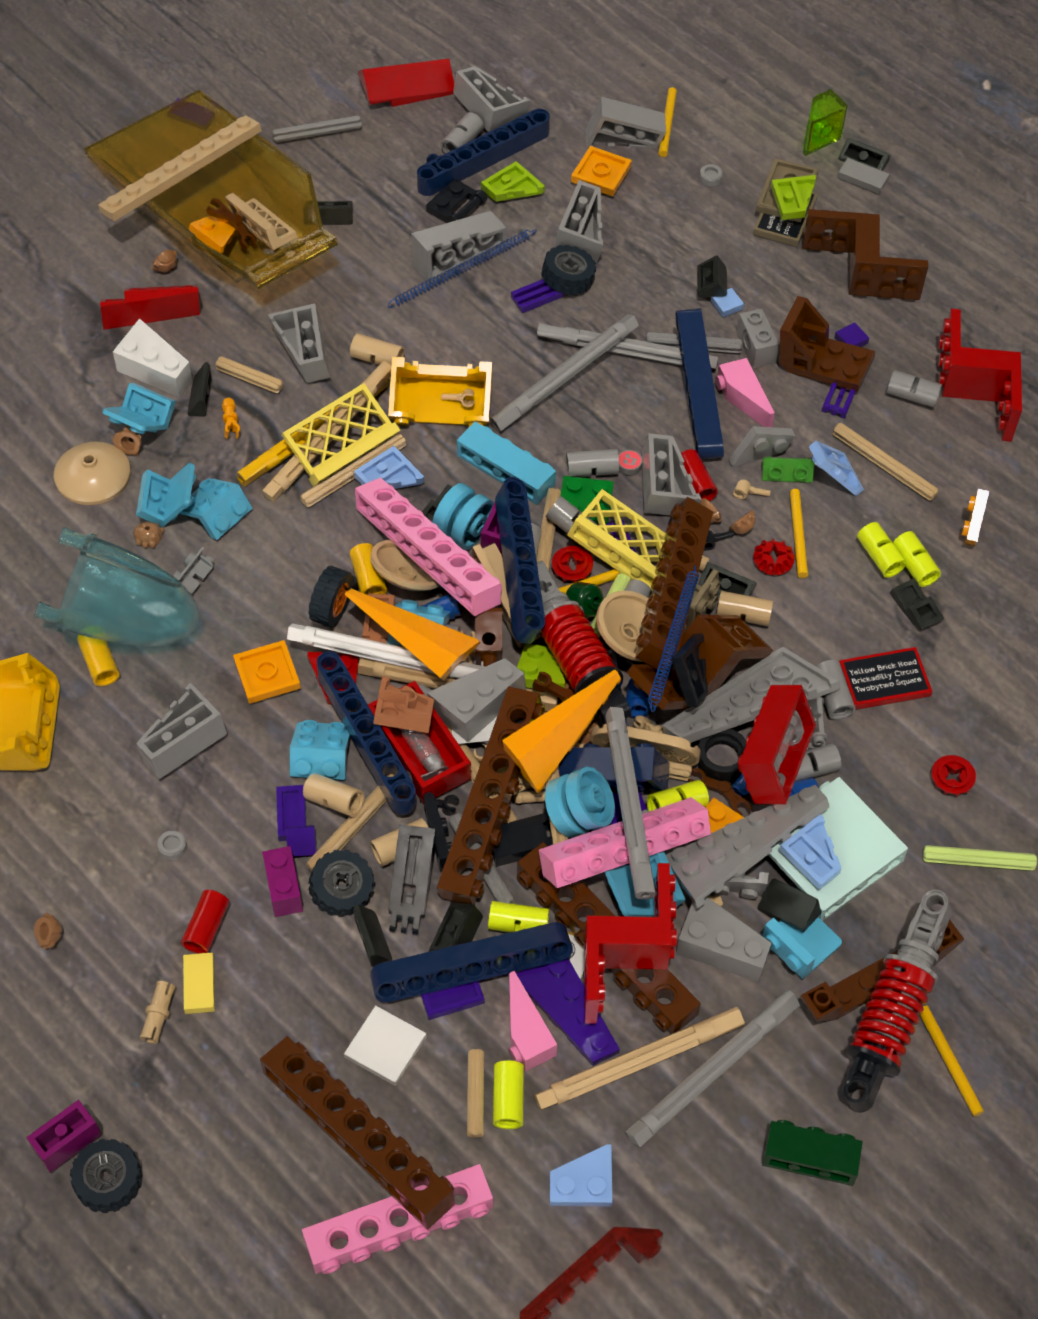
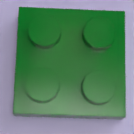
M563 476L560 497L562 496L583 513L601 489L612 496L614 481ZM603 500L599 501L601 510L611 509L609 504ZM589 517L599 525L597 517ZM603 517L605 524L609 523V517Z

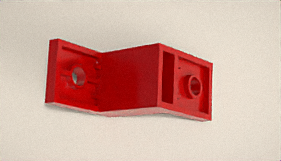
M951 309L949 317L944 318L942 332L944 335L940 334L938 349H942L938 359V368H942V372L939 373L938 383L942 384V397L998 402L997 410L1001 411L998 419V430L1002 431V441L1012 442L1022 413L1021 352L961 347V309Z
M658 863L654 917L587 916L585 930V1023L597 1024L598 1013H603L605 1001L603 973L605 968L667 970L669 959H674L675 947L677 945V929L674 928L676 901H673V892H675L676 881L675 874H670V863Z

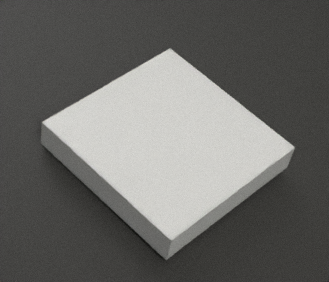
M375 1005L345 1051L344 1058L396 1086L427 1036L425 1032Z

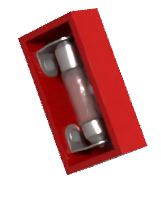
M416 681L406 685L416 693L424 694ZM378 699L368 704L374 716ZM434 707L432 709L429 733L380 725L413 782L416 794L423 804L425 793L432 792L436 798L471 779V761Z
M770 685L767 695L762 700L759 715L755 717L751 735L747 737L746 747L738 760L739 771L744 776L747 791L750 792L754 804L786 805L816 727L802 685Z

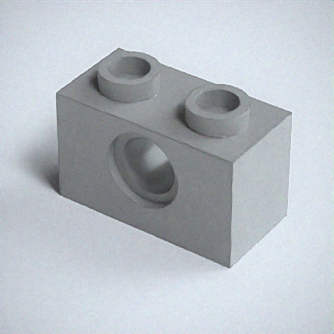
M763 309L740 313L736 333L738 338L742 340V346L753 369L775 364L779 342Z

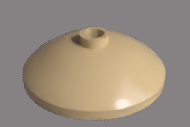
M86 442L72 447L59 458L54 468V481L60 494L67 500L81 505H97L114 499L126 488L131 476L130 463L125 453L114 445L105 442Z
M391 540L381 541L373 547L370 554L373 567L382 578L394 586L410 591H429L441 586Z
M632 591L613 592L604 598L598 607L596 620L599 632L605 642L615 652L630 660L643 662L635 657L638 649L636 641L643 630L641 622L648 611L646 603L649 598Z

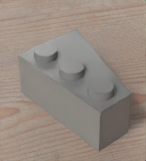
M473 66L456 71L453 94L471 113L481 118L484 128L488 132L529 112L530 99L526 97L521 99L513 94L514 90L508 86L505 89L497 84L496 78L478 67Z
M601 97L585 128L586 148L593 145H607V148H615V145H629V148H658L666 134L665 113Z
M578 180L558 228L554 248L559 245L579 247V249L585 250L586 253L590 254L592 259L598 263L603 247L600 187Z
M316 304L268 314L275 334L305 382L310 383L330 378L323 326Z
M648 433L641 452L644 513L670 515L673 507L677 503L681 504L687 496L701 503L702 499L699 493L696 494L692 485L693 479L686 472L683 465L684 459L674 437Z
M504 658L427 692V696L434 699L433 707L442 721L469 742L498 716L508 686L526 690L525 674Z
M191 683L185 688L186 693L178 702L175 700L169 706L170 711L162 720L157 719L136 743L144 764L158 779H161L227 735L221 714Z
M707 896L704 898L705 904L699 908L692 901L678 939L676 954L759 982L769 955L771 942Z

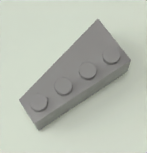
M491 211L411 233L413 267L425 281L430 278L433 279L434 276L437 277L438 274L443 277L444 274H441L442 272L444 273L460 263L463 264L467 259L470 260L472 257L471 261L473 262L474 256H478V254L485 252V250H489L493 246L496 247L497 244V248H500L499 245L502 247L503 244L500 243L506 241L507 228Z

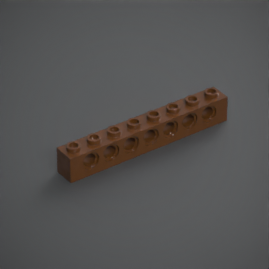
M688 496L681 504L677 503L670 513L672 521L665 531V534L668 536L661 547L663 555L656 566L658 573L651 584L653 592L646 603L648 611L641 622L643 630L636 641L638 649L635 657L655 669H658L687 574L694 572L695 565V572H699L713 515L712 510ZM687 614L686 619H685V622H684V626H683V629H682V633H681V636H680V640H679V643H678L677 650L675 651L676 653H677V652L679 651V649H680V645H681V641H682V637H683V633H684V629H685V625H686V621H687L688 614ZM664 660L662 661L663 663L671 664L670 661H669V662H666V661H664Z
M510 686L507 687L437 885V890L443 899L458 903L475 904L476 898H480L483 893L485 872H489L492 867V852L494 846H498L501 841V826L503 820H507L510 815L511 804L509 802L512 795L517 794L520 783L518 776L521 769L504 750L502 740L544 714L545 705L542 704L540 693ZM519 718L525 719L522 723H514ZM508 767L507 771L497 773L499 768ZM492 792L500 793L495 798H488V795ZM484 817L491 818L490 821L485 824L479 823V821ZM476 842L482 843L478 849H470L472 844ZM464 869H473L469 875H461Z
M542 842L517 862V879L523 887L530 888L536 894L538 902L544 908L548 907L555 914L557 922L568 927L574 933L577 943L582 948H585L586 922L578 918L582 916L615 915L581 880L560 888H556L551 882L542 881L541 878L544 876L539 849L548 847ZM567 896L570 897L572 900L569 902H563L560 900V898ZM607 968L613 974V978L618 986L622 989L626 988L633 995L635 1003L642 1010L647 1009L652 1014L654 1022L662 1031L667 1030L670 1034L675 1033L699 1015L701 1003L668 969ZM647 977L651 982L641 983L638 981V978ZM665 997L668 998L671 1001V1003L662 1004L657 999Z
M286 1036L260 1058L264 1075L427 1230L455 1205L454 1187L451 1182L444 1176L439 1178L432 1171V1166L423 1156L417 1157L411 1152L408 1142L401 1136L396 1138L390 1132L388 1124L381 1117L375 1118L361 1098L355 1099L352 1097L347 1086L340 1079L334 1080L321 1061L317 1060L315 1062L309 1056L308 1050L302 1043H294ZM295 1070H302L299 1073H292ZM322 1088L319 1092H312L314 1089ZM336 1107H343L339 1111H332ZM363 1126L361 1130H352L354 1127ZM375 1146H385L381 1150H373ZM398 1165H405V1166H406V1167H405L404 1169H402V1170H394V1169H393L394 1167H396V1166H398ZM419 1185L427 1186V1188H425L424 1190L414 1189Z

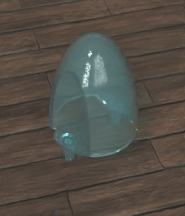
M63 527L58 543L81 550L70 577L61 608L59 609L40 601L34 618L56 624L57 631L61 633L66 630L94 639L142 647L174 644L188 638L195 632L200 621L198 606L189 591L173 575L129 550L97 538L98 533L91 532V534L84 535Z

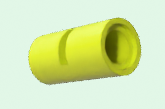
M872 522L858 532V540L885 578L893 577L905 568L906 561L878 522Z
M913 531L905 532L893 541V544L906 561V568L912 577L915 578L919 587L929 586L941 576V570Z
M695 780L649 794L646 800L647 809L650 812L690 797L706 807L709 803V794L705 784L701 780Z
M492 901L488 930L510 933L548 924L550 909Z
M500 1061L494 1064L493 1126L500 1129L520 1128L523 1126L524 1065L517 1061Z

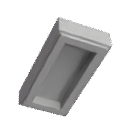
M847 158L838 172L837 178L880 194L889 180L890 174Z

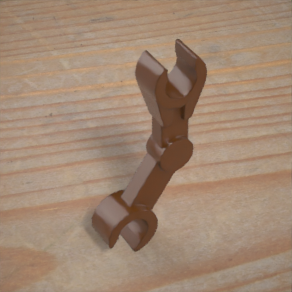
M212 198L210 204L216 206L217 210L208 206L206 209L207 214L230 222L241 238L239 245L244 251L249 247L245 240H249L254 248L257 244V239L253 234L248 233L242 222V217L230 212L219 199Z
M539 672L538 680L534 679L532 685L537 692L544 693L548 691L559 697L562 702L574 695L571 689H565L552 682L551 676L546 672Z
M692 769L691 776L700 778L707 789L723 795L732 810L742 816V813L737 809L742 807L750 815L752 809L750 802L736 794L729 782L707 777L701 769ZM690 778L688 779V783H689V782H692V781H695V780L690 779Z

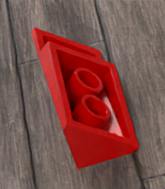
M450 59L368 68L358 71V76L369 105L389 101L391 107L453 95L455 83Z
M198 285L126 288L124 290L125 298L102 299L100 301L103 330L132 326L139 319L144 323H152L200 315Z

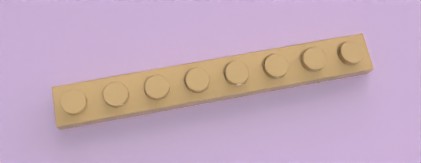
M247 115L238 118L232 124L220 129L217 133L202 140L191 149L182 152L181 155L164 163L163 166L147 173L135 183L108 197L105 201L98 204L100 213L113 221L118 220L262 131L260 123Z

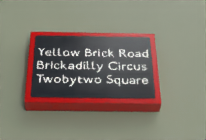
M916 647L839 660L856 710L930 697L933 692Z

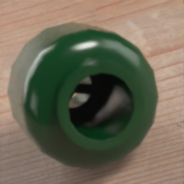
M576 582L566 592L570 601H576L579 606H582L586 618L596 616L598 607L604 600L600 587L591 583Z

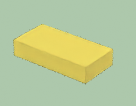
M213 953L183 955L185 1014L215 1012Z

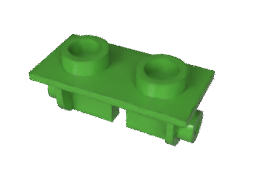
M807 457L805 459L762 458V481L812 483L815 463Z

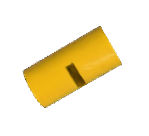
M369 543L354 546L350 550L349 555L360 592L366 595L369 593L386 594L387 588L384 578L377 573L370 560V554L374 546Z
M89 628L82 631L77 637V642L94 684L106 686L114 683L120 674L103 631L100 628Z

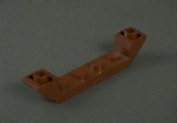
M949 920L945 929L942 943L936 951L939 955L937 963L964 940L951 920ZM884 958L831 987L825 981L803 993L800 998L816 1021L837 1020L870 1001V994L874 991V985L880 980L879 973L885 969Z

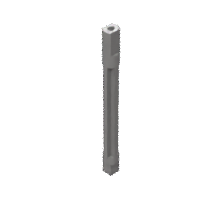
M627 314L621 320L614 323L493 415L490 421L495 430L498 432L503 431L639 326L635 316Z
M540 323L537 331L538 337L563 341L564 344L580 347L586 346L601 334L571 327L561 328ZM623 338L606 351L682 366L680 348ZM709 355L711 369L716 370L719 358Z
M610 707L606 713L607 731L636 899H652L655 897L656 891L623 708Z
M790 990L784 991L672 1092L625 1131L631 1143L638 1147L645 1144L685 1106L796 1010L800 1004L795 994Z

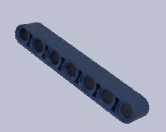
M534 109L420 166L417 169L418 192L424 196L434 195L443 190L454 178L462 181L547 138L550 129L549 112L545 109Z
M701 308L676 310V328L695 449L701 460L723 458L724 446Z
M509 477L504 481L496 494L495 504L514 637L519 642L530 644L544 627L545 615L526 486L519 478Z
M331 651L323 652L317 658L318 679L392 810L400 815L409 814L414 810L416 804V789L380 725L373 724L374 715L340 656ZM344 688L346 690L338 691L337 689ZM357 709L358 711L350 712L349 710ZM364 730L371 731L369 733H361V731ZM374 752H382L383 754H381V755H374L373 753H374ZM388 773L395 774V776L393 777H387L385 775ZM400 795L408 796L406 799H399L397 797Z
M553 922L380 963L372 968L370 978L376 999L380 1002H392L509 974L513 971L518 972L560 962L571 956L573 946L565 925Z

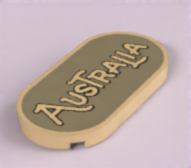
M603 724V728H600L598 725L592 728L590 736L592 744L599 745L600 747H610L607 724ZM627 726L630 747H637V744L641 743L651 744L668 761L691 766L698 764L701 750L697 745L694 748L691 747V742L688 740Z

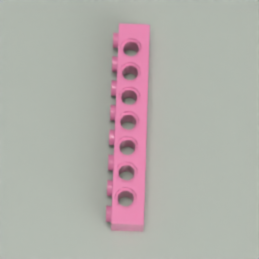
M380 477L355 488L356 509L471 614L476 616L501 604L502 585L499 579L493 577L485 570L482 564L477 563L466 550L460 548L450 536L443 533L435 523H432L420 510H417L407 498L401 496L392 485H389Z

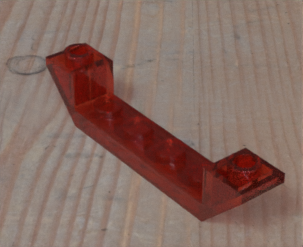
M613 1227L521 1310L520 1319H548L552 1314L550 1310L556 1304L564 1305L575 1294L574 1288L582 1281L586 1284L599 1272L597 1267L605 1260L609 1263L622 1251L620 1246L638 1264L645 1258L651 1260L662 1249L660 1244L663 1233L659 1229Z

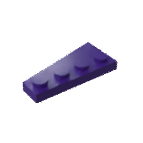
M569 958L516 973L532 1002L536 1006L538 1005L548 1015V1019L565 1033L567 1039L592 1066L619 1054L620 1049L600 1013L597 1015V1024L585 1023V987Z

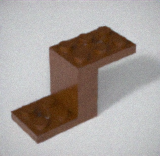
M808 209L802 249L849 253V295L920 300L928 271V260L880 257V214ZM828 229L833 230V232L829 233L824 231ZM898 277L905 278L903 280H897Z
M698 615L683 634L680 645L681 648L693 634L703 633L704 642L699 644V659H706V679L708 685V694L706 696L722 685L741 659L766 658L773 651L738 615ZM648 664L632 665L627 674L633 679V684L641 691H645L649 696L657 669ZM671 665L661 702L654 703L659 702V699L651 697V700L654 701L652 704L660 710L687 709L689 707H687L685 698L681 694L677 673L674 671L673 665Z

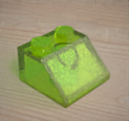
M832 89L819 93L812 99L803 149L805 156L842 138L848 105Z

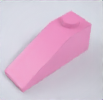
M747 358L719 365L718 376L715 377L718 390H722L729 402L760 425L772 427L775 412Z
M515 971L509 973L511 1034L509 1053L513 1061L524 1065V1071L526 1072L557 1056V1043Z

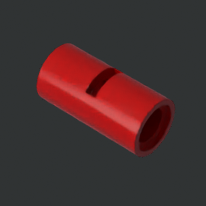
M689 449L681 452L684 459L683 465L687 474H690L693 479L692 485L696 494L699 493L701 499L713 500L718 494V489L697 451Z
M204 890L180 942L185 949L196 954L208 953L230 903L225 895L214 890Z

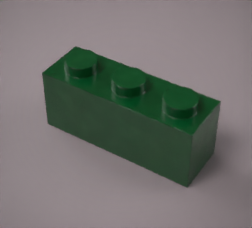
M787 1120L771 1121L767 1133L762 1166L853 1186L858 1176L863 1141L856 1140L854 1136L846 1133L837 1135L825 1133L819 1127H798Z

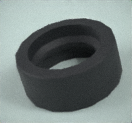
M727 729L700 739L698 747L701 750V754L697 764L698 768L703 770L707 777L719 781L732 782L736 780L742 773L739 771L738 762L731 766L716 765L708 759L707 750L713 745L725 744L734 748L740 757L746 747V739L743 735L734 729Z

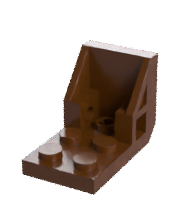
M797 296L780 329L779 364L788 373L831 385L832 383H837L839 387L850 390L854 389V391L858 392L875 358V351L829 339V324L807 298Z

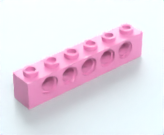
M692 797L642 814L649 856L711 834L708 809ZM623 821L539 849L543 876L556 888L630 863Z
M478 1164L445 1176L454 1187L453 1194L463 1195L467 1200L461 1205H454L428 1230L392 1196L302 1229L315 1274L320 1272L323 1274L333 1273L340 1269L341 1264L350 1261L359 1263L368 1259L371 1253L383 1250V1252H388L398 1248L401 1242L411 1238L413 1241L424 1239L430 1235V1231L441 1227L443 1230L453 1228L460 1223V1220L470 1216L473 1219L485 1216L489 1213V1209L493 1208V1196L481 1165ZM421 1185L414 1189L424 1190L425 1188H427V1186ZM397 1216H403L408 1220L402 1227L392 1225L391 1221ZM374 1227L378 1230V1233L372 1238H366L361 1235L362 1231L365 1228ZM338 1238H344L348 1241V1244L342 1249H335L331 1246L333 1241Z

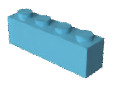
M475 421L457 439L458 457L502 484L509 477L519 478L526 486L528 500L536 505L547 495L549 488L555 487L556 470L551 465L533 457L530 452L523 451L510 440L500 437L487 426H482Z

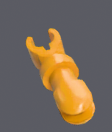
M225 398L222 404L224 412L223 422L225 423L224 436L226 439L229 438L230 429L236 433V439L239 438L240 426L237 423L238 416L235 412V402L232 398Z

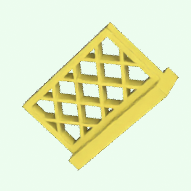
M363 383L282 433V437L310 476L308 480L314 487L398 434L400 429L395 422L391 423L372 393ZM360 392L367 399L366 408L353 405L354 396ZM337 406L347 408L346 420L334 418V408ZM352 410L365 413L363 424L350 421ZM369 414L378 416L383 425L378 428L367 426ZM314 420L328 421L326 433L312 430ZM332 422L345 425L343 437L330 434ZM349 426L362 429L359 440L347 438ZM297 431L307 433L306 444H296L291 435ZM311 435L325 438L323 450L309 447ZM328 439L342 442L341 451L338 453L327 451ZM308 452L322 455L320 464L312 468L307 460Z
M601 489L584 512L576 518L567 536L617 571L630 576V580H640L650 588L658 573L656 566L651 564V562H658L663 555L661 547L668 536L603 489ZM603 500L609 504L611 510H601L599 501ZM587 517H597L599 525H595ZM603 517H614L616 525H606ZM620 517L629 518L633 525H622ZM641 531H647L652 534L654 540H644ZM608 532H618L620 540H617ZM625 532H635L637 540H627ZM646 546H656L658 555H648ZM629 547H640L642 555H638Z

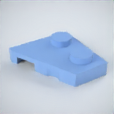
M815 441L809 446L813 454L812 460L817 467L826 471L856 496L864 490L844 452L819 441Z
M392 446L354 471V477L361 485L380 477L389 485H392L394 489L424 483V476L395 446Z
M821 814L781 844L779 849L819 890L838 876L842 869L838 857L833 852L834 846L831 837L827 835L824 826L825 820Z
M611 1144L602 1146L550 1171V1206H612Z

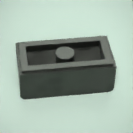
M848 137L838 159L846 161L847 158L883 171L890 160V154Z
M315 201L306 203L307 225H348L353 223L352 201Z
M718 255L697 266L699 297L727 295V268Z
M205 362L193 378L187 412L188 416L205 417L207 414L212 384L209 362Z
M707 562L698 585L703 586L713 569L719 571L718 580L721 581L716 594L720 595L721 591L746 596L752 595L757 585L755 581Z
M775 878L770 881L758 905V910L803 932L821 914L817 898Z
M451 902L428 951L472 942L482 921V913L474 904Z
M359 904L354 905V920L370 965L374 967L380 963L392 961L390 950L375 911Z

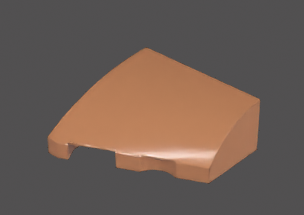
M382 676L373 724L429 733L434 699L424 694L416 693L406 685L399 689L390 684L389 677Z

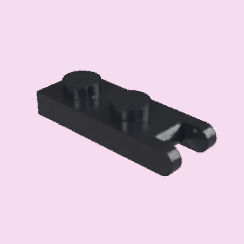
M427 792L424 794V812L428 828L437 830L434 851L439 871L442 872L452 842L447 843L445 834H449L448 825L445 817L440 818L435 795L432 792Z

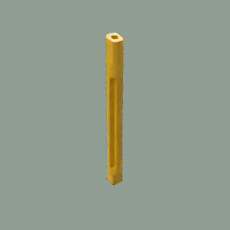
M389 380L380 387L374 397L388 387ZM339 406L334 408L333 413L339 408ZM321 419L314 420L312 430L317 431L326 421ZM297 431L291 437L296 444L304 445L307 433ZM283 439L237 472V479L246 487L294 453Z

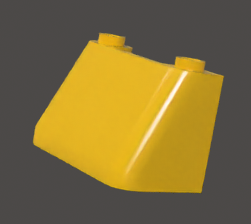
M392 357L389 419L400 426H407L409 422L469 425L470 427L475 421L482 426L488 425L493 382L492 362H480L479 366L475 367V369H473V364L462 367L419 364L418 361H413L412 366L411 363L405 362V357ZM465 389H472L474 395L465 396L467 400H475V403L472 407H465L461 401L442 400L441 395L462 394Z
M29 653L0 660V770L35 771L47 768L50 763L60 685L57 676Z

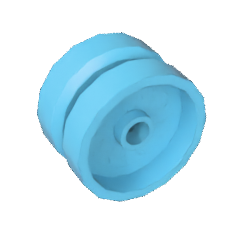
M458 483L445 494L439 503L432 523H435L443 533L450 536L460 548L469 550L481 539L480 533L494 502L482 494L476 495L474 489L466 484Z
M586 766L570 774L557 777L549 781L546 787L545 803L547 812L556 829L564 836L574 838L590 830L594 831L603 828L612 822L615 813L613 793L604 776L595 768Z

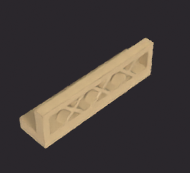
M234 193L225 196L230 212L240 215L244 226L272 250L297 238L294 229L255 198L244 202Z
M495 543L483 549L480 544L473 546L471 557L477 563L482 564L485 570L493 577L498 578L502 585L501 604L497 605V608H502V617L518 648L525 644L519 642L513 634L503 557ZM538 634L535 640L541 638V634Z

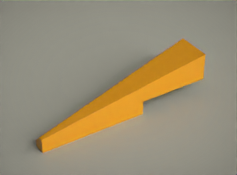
M350 589L345 593L351 601L442 680H445L461 661L464 662L480 643L476 638L354 589Z
M616 670L611 671L502 740L504 750L521 769L522 775L537 793L542 791L548 778L558 769L561 760L567 752L571 751L592 722L595 713L608 700V696L616 684L621 682V677Z

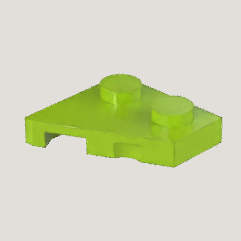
M515 161L482 181L481 189L497 202L543 194L545 192V185Z
M816 175L772 180L771 189L782 220L805 217L814 189Z
M525 644L517 668L525 674L526 687L533 688L534 679L538 680L539 672H546L551 676L552 682L565 688V679L549 647Z

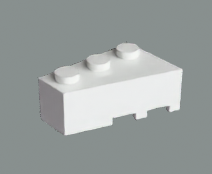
M141 319L135 323L113 351L118 372L179 398L193 381L189 361Z

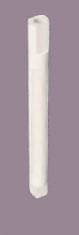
M293 623L288 628V640L434 673L404 647ZM461 661L448 677L461 678L484 668V666Z

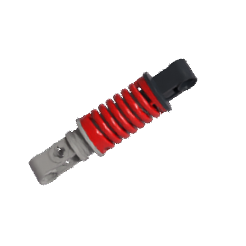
M543 560L537 562L545 615V625L539 634L544 638L549 650L570 683L571 688L574 690V695L611 671L616 670L621 677V682L616 684L609 694L608 700L598 709L597 714L602 724H607L606 713L610 707L623 708L625 719L631 717L628 702L619 691L623 683V674L612 662L611 657L603 647L589 620L585 618L582 606H579L576 601H570L565 593L560 592Z
M930 890L923 895L916 915L909 925L906 938L899 941L897 955L887 954L884 958L885 969L879 973L880 980L875 983L874 991L870 994V1001L866 1004V1011L861 1016L862 1021L858 1023L857 1031L853 1035L854 1041L846 1047V1055L854 1062L842 1090L849 1106L856 1112L868 1111L873 1106L885 1075H899L902 1064L900 1056L906 1054L905 1046L910 1044L911 1038L909 1035L914 1034V1025L919 1023L918 1015L924 1011L923 1005L928 1001L927 993L932 991L934 984L938 981L937 974L931 969L933 964H936L939 955L936 951L942 943L945 929L952 915L948 898L940 890ZM935 904L943 905L939 911L930 910ZM863 1089L866 1091L861 1099L852 1098V1094L856 1090Z

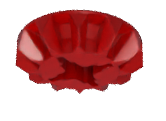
M774 538L771 541L763 540L759 546L755 547L753 553V561L756 567L769 575H781L788 572L795 560L792 547H788L784 541L777 542ZM772 551H775L776 555L778 556L776 559V563H774V559H772Z
M567 546L559 549L554 554L552 569L555 572V576L561 577L564 582L572 580L575 583L580 579H586L592 573L593 559L585 549L577 546ZM570 559L576 565L575 570H572L569 566Z
M947 755L939 758L934 763L931 779L934 780L935 787L942 789L945 795L951 793L957 797L961 793L967 794L974 786L976 772L972 764L965 758L957 755ZM949 772L952 775L960 773L957 781L954 778L946 780Z

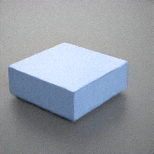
M732 288L727 289L726 296L711 297V303L722 317L736 313L744 308V303Z

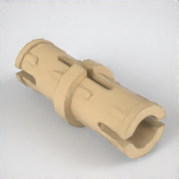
M157 981L151 1004L145 1010L147 1017L139 1037L142 1041H145L146 1038H148L146 1042L151 1044H157L159 1041L164 1020L168 1019L170 1014L168 1007L175 990L173 984L167 987L169 982Z

